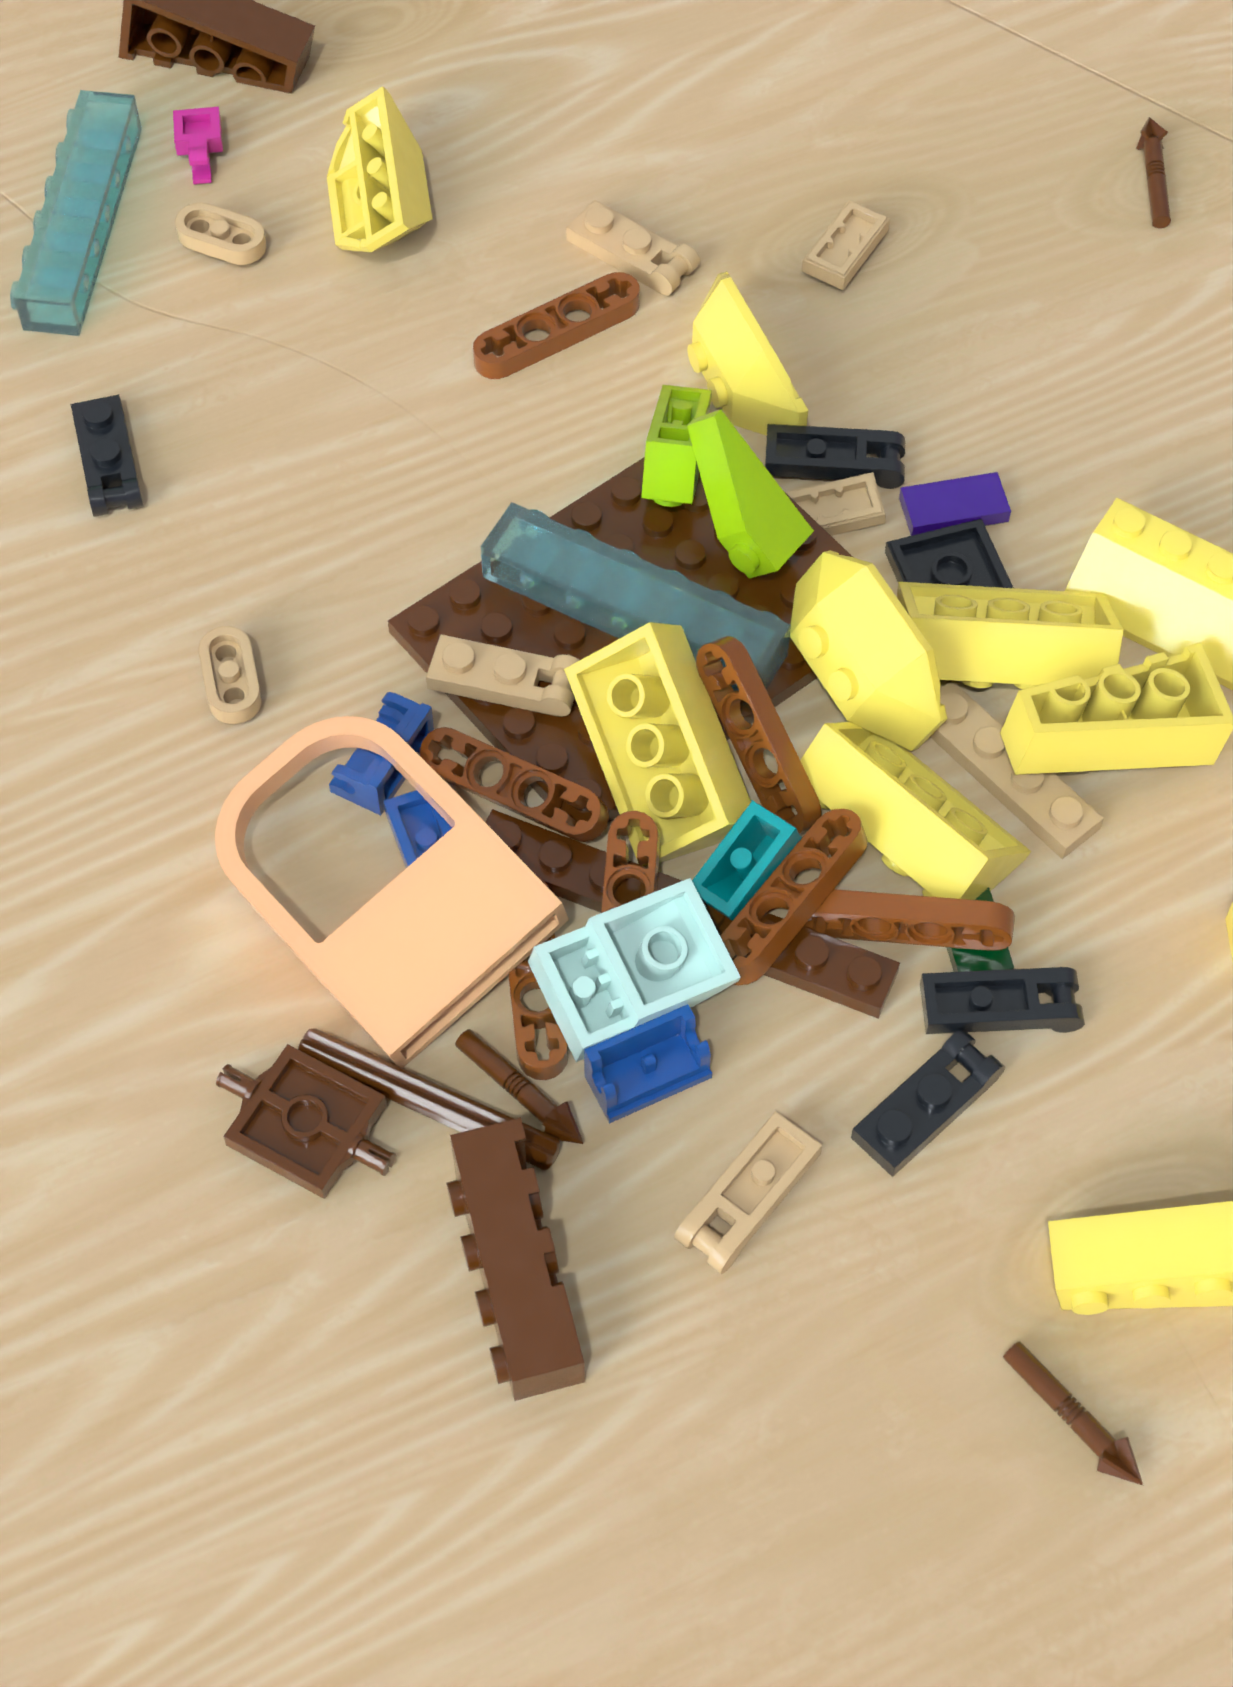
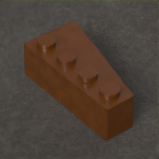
M124 0L118 58L134 61L136 55L153 58L154 65L170 69L174 63L196 67V72L199 75L214 77L215 74L220 72L231 74L237 83L292 94L310 57L315 25L254 0Z
M521 1117L450 1135L456 1180L446 1182L454 1217L465 1215L470 1234L460 1236L468 1271L480 1269L485 1289L475 1291L483 1327L494 1325L497 1333L499 1346L491 1347L489 1350L498 1384L509 1382L514 1401L584 1383V1359L564 1283L557 1280L556 1274L559 1273V1267L550 1228L548 1226L543 1227L541 1219L544 1216L534 1167L527 1169L526 1136Z

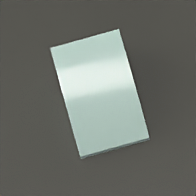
M691 878L590 917L585 927L534 946L528 960V964L576 1062L584 1059V1049L687 1004L692 1008L738 982L741 978Z

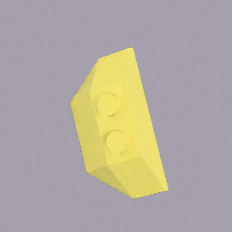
M384 87L379 88L346 110L343 124L346 127L336 143L328 170L327 183L335 245L341 250L373 252L398 241L433 219L422 150L390 93Z
M727 271L719 273L693 321L692 344H689L687 347L689 361L693 370L696 373L702 372L707 381V389L712 390L711 401L716 408L722 407L733 425L766 436L768 424L807 426L808 409L805 403L797 394L790 377Z
M831 550L823 552L796 583L789 636L847 721L910 751L916 750L947 720L945 705L940 704V680L933 648L873 563L850 556L839 555V553Z

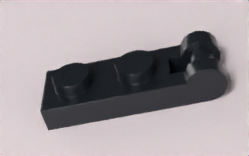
M120 395L71 404L93 517L109 514L108 509L125 505L128 506L129 510L144 507Z
M779 424L767 425L765 467L772 476L841 480L873 472L877 485L886 489L900 487L905 481V465L900 461L905 455V437L899 432ZM866 454H876L877 457H866Z
M1069 967L922 973L920 991L926 1034L955 1033L961 1028L966 1032L1052 1029L1055 1032L1067 1033L1079 1030L1085 1025L1082 1006L1076 1003L1074 995L1079 990L1077 971ZM1038 993H1046L1048 996H1051L1053 1003L1040 1004Z
M963 1028L957 1030L935 1055L852 1129L851 1139L892 1177L986 1092L1005 1070V1066L993 1055L988 1057L983 1055L974 1046L976 1040ZM958 1063L971 1074L963 1083L949 1072Z

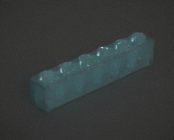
M80 90L75 108L69 109L67 113V133L64 142L57 144L55 155L56 167L53 176L49 175L46 178L44 189L45 201L42 210H37L34 215L33 239L31 245H25L23 249V270L19 281H14L11 286V307L13 310L18 311L23 331L80 336L142 131L135 95Z
M511 502L480 546L483 578L619 639L649 622L681 625L696 661L697 653L704 644L725 636L735 637L747 649L766 690L788 655L791 625L782 621L775 614L756 610L734 600L723 591L711 590L690 581L678 571L665 570L641 559L630 550H620L599 541L587 531L581 529L574 530L558 523L539 510H529ZM722 658L721 663L723 667H726L725 661ZM737 684L731 685L733 690L738 689Z

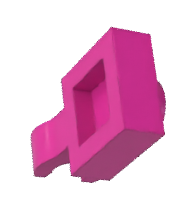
M219 106L173 110L174 143L177 156H189V164L192 166L193 184L212 183L209 153L223 152Z

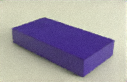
M998 472L900 488L899 501L911 536L977 519H982L985 526L1009 522L1011 509Z

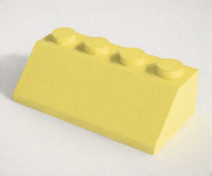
M1116 498L1092 533L1065 591L1104 593L1124 629L1123 636L1156 653L1165 652L1169 657L1181 654L1185 646L1201 642L1219 684L1233 690V553Z
M898 582L897 598L933 648L940 682L941 680L962 681L963 684L975 688H988L993 683L1014 684L1020 689H1026L1075 675L1080 676L1082 679L1098 676L1102 668L1116 665L1119 662L1124 629L1104 593Z
M649 622L565 668L564 671L618 812L622 814L635 810L643 812L653 819L660 837L659 863L720 843L749 806L751 800L710 696L698 673L695 658L682 626ZM635 826L631 827L628 838L637 859L639 842L643 840L648 841L649 837L643 836L641 828Z
M852 722L825 723L800 760L818 796L821 808L830 810L848 809L855 812L862 822L867 842H870L883 853L881 859L884 864L894 872L902 876H910L924 888L922 890L923 896L975 900L988 887L990 891L994 889L1025 861L1031 853L1026 846L906 748Z

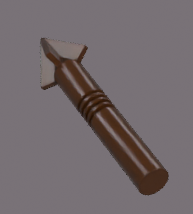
M1149 117L1140 131L1141 137L1136 149H1144L1152 225L1155 228H1165L1170 225L1171 216L1164 167V147L1161 140L1168 131Z
M467 1029L458 1037L455 1046L543 1123L545 1133L561 1141L583 1144V1139L568 1102L557 1106L471 1029Z
M1020 1341L1015 1343L1005 1353L1003 1359L1057 1412L1058 1416H1062L1061 1419L1066 1421L1068 1426L1071 1425L1070 1428L1100 1458L1097 1471L1143 1485L1129 1438L1125 1437L1116 1440L1088 1411H1085L1086 1408L1084 1406L1080 1407L1081 1403L1076 1402L1077 1399L1075 1397L1071 1398L1072 1394Z

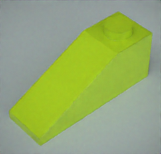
M671 385L662 386L646 439L641 498L653 499L657 504L668 507L680 506L683 503H693L699 469L687 425L693 419L709 414L712 390Z
M721 409L693 419L687 425L718 540L728 551L732 564L738 570L745 573L748 578L778 571L814 530Z

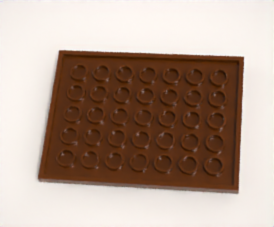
M643 457L389 619L388 628L389 633L427 673L440 634L552 658L564 654L582 660L649 622L681 625L695 661L699 649L711 641L731 636L742 642L756 667L774 707H776L818 678L789 636L796 583L825 551L831 550L839 553V555L853 556L785 492L814 532L778 571L748 578L745 573L738 570L732 564L728 551L717 538L700 472L692 504L683 503L675 507L662 506L653 499L641 498L645 459ZM722 658L721 663L723 667H726L725 661ZM539 680L537 687L545 688L552 683ZM737 684L731 685L734 691L738 689ZM445 693L495 748L591 790L607 806L609 813L608 823L620 815L575 698L570 714L567 716H554ZM741 699L740 710L742 716L748 723L752 724L754 722L752 708L746 701ZM715 709V712H716V714H717V717H718V719H719V722H720V724H721V727H722V729H723V732H724V734H725V737H726L727 740H729L730 738H729V736H728V734H727V732H726V730H725V728H724V725H723V723H722V721H721V719H720V717H719V715H718V713H717V711H716V709ZM536 781L530 784L535 792L545 801L549 792L547 783ZM564 800L559 808L567 812L577 822L579 820L588 822L592 816V812L586 807L583 810L568 805Z

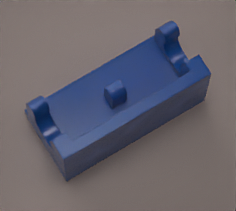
M387 692L381 700L385 705L378 712L379 717L376 721L394 730L420 756L422 741L428 733L434 730L432 707L424 703L418 704L399 694ZM357 748L345 765H336L331 773L334 778L329 783L331 793L381 816L385 810L383 800L393 798L405 781V778L382 756L369 750Z
M688 1004L584 1049V1075L609 1124L712 1078L709 1044L707 1040L699 1041L695 1031L696 1019Z

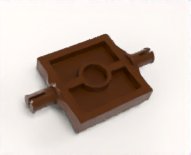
M289 1044L286 1045L272 1067L260 1074L256 1079L233 1068L230 1064L222 1068L224 1074L222 1072L219 1073L216 1086L222 1087L243 1099L240 1113L223 1136L226 1146L323 1199L326 1198L343 1170L352 1165L356 1160L379 1172L382 1176L389 1172V1167L392 1168L396 1154L368 1140L371 1128L387 1106L385 1095Z

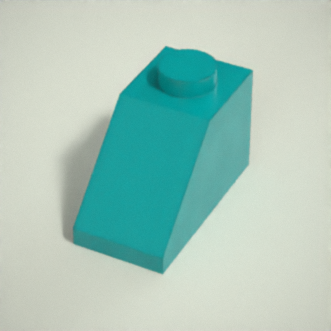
M752 800L693 878L692 882L701 900L730 920H734L801 840L802 837L798 830Z

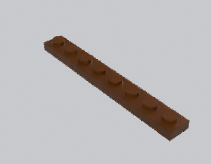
M494 809L491 810L485 823L536 876L540 877L548 885V888L555 896L601 913L606 863L605 851ZM618 861L616 867L627 864ZM628 861V864L640 866L644 869L648 868L637 863H634L632 861ZM658 872L657 891L679 883L682 880ZM625 879L616 886L614 897L617 902L623 905L643 897L646 888L638 879ZM704 903L719 935H721L733 920H730ZM766 912L761 922L775 924L783 918ZM803 926L764 975L879 1019L897 977L900 962Z

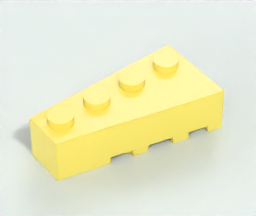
M1199 642L1185 646L1181 654L1168 657L1165 652L1146 656L1143 664L1123 669L1120 664L1102 668L1098 676L1082 679L1080 676L1075 675L1019 690L1000 734L1015 775L1214 765L1233 731V714L1203 645Z
M1233 1201L1048 1221L1055 1288L1061 1310H1072L1076 1314L1092 1315L1102 1313L1108 1309L1233 1306Z

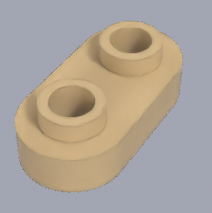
M201 202L183 207L175 217L178 239L184 247L237 265L253 263L260 259L266 251L264 228L254 218Z
M232 626L214 628L202 637L198 646L209 708L213 716L219 721L227 724H240L253 718L258 713L262 703L251 642L247 634L239 628ZM225 657H234L233 660L220 661ZM234 699L242 700L238 703L229 704V702Z

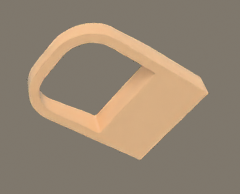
M355 716L334 717L316 722L300 730L238 782L225 800L217 820L215 832L216 852L226 876L248 903L395 1065L402 1068L532 953L534 946L544 943L569 921L563 903L482 818L394 730L375 720ZM341 748L369 750L388 760L445 819L452 829L324 941L316 943L249 870L244 853L245 833L250 819L258 807L313 759L326 752Z

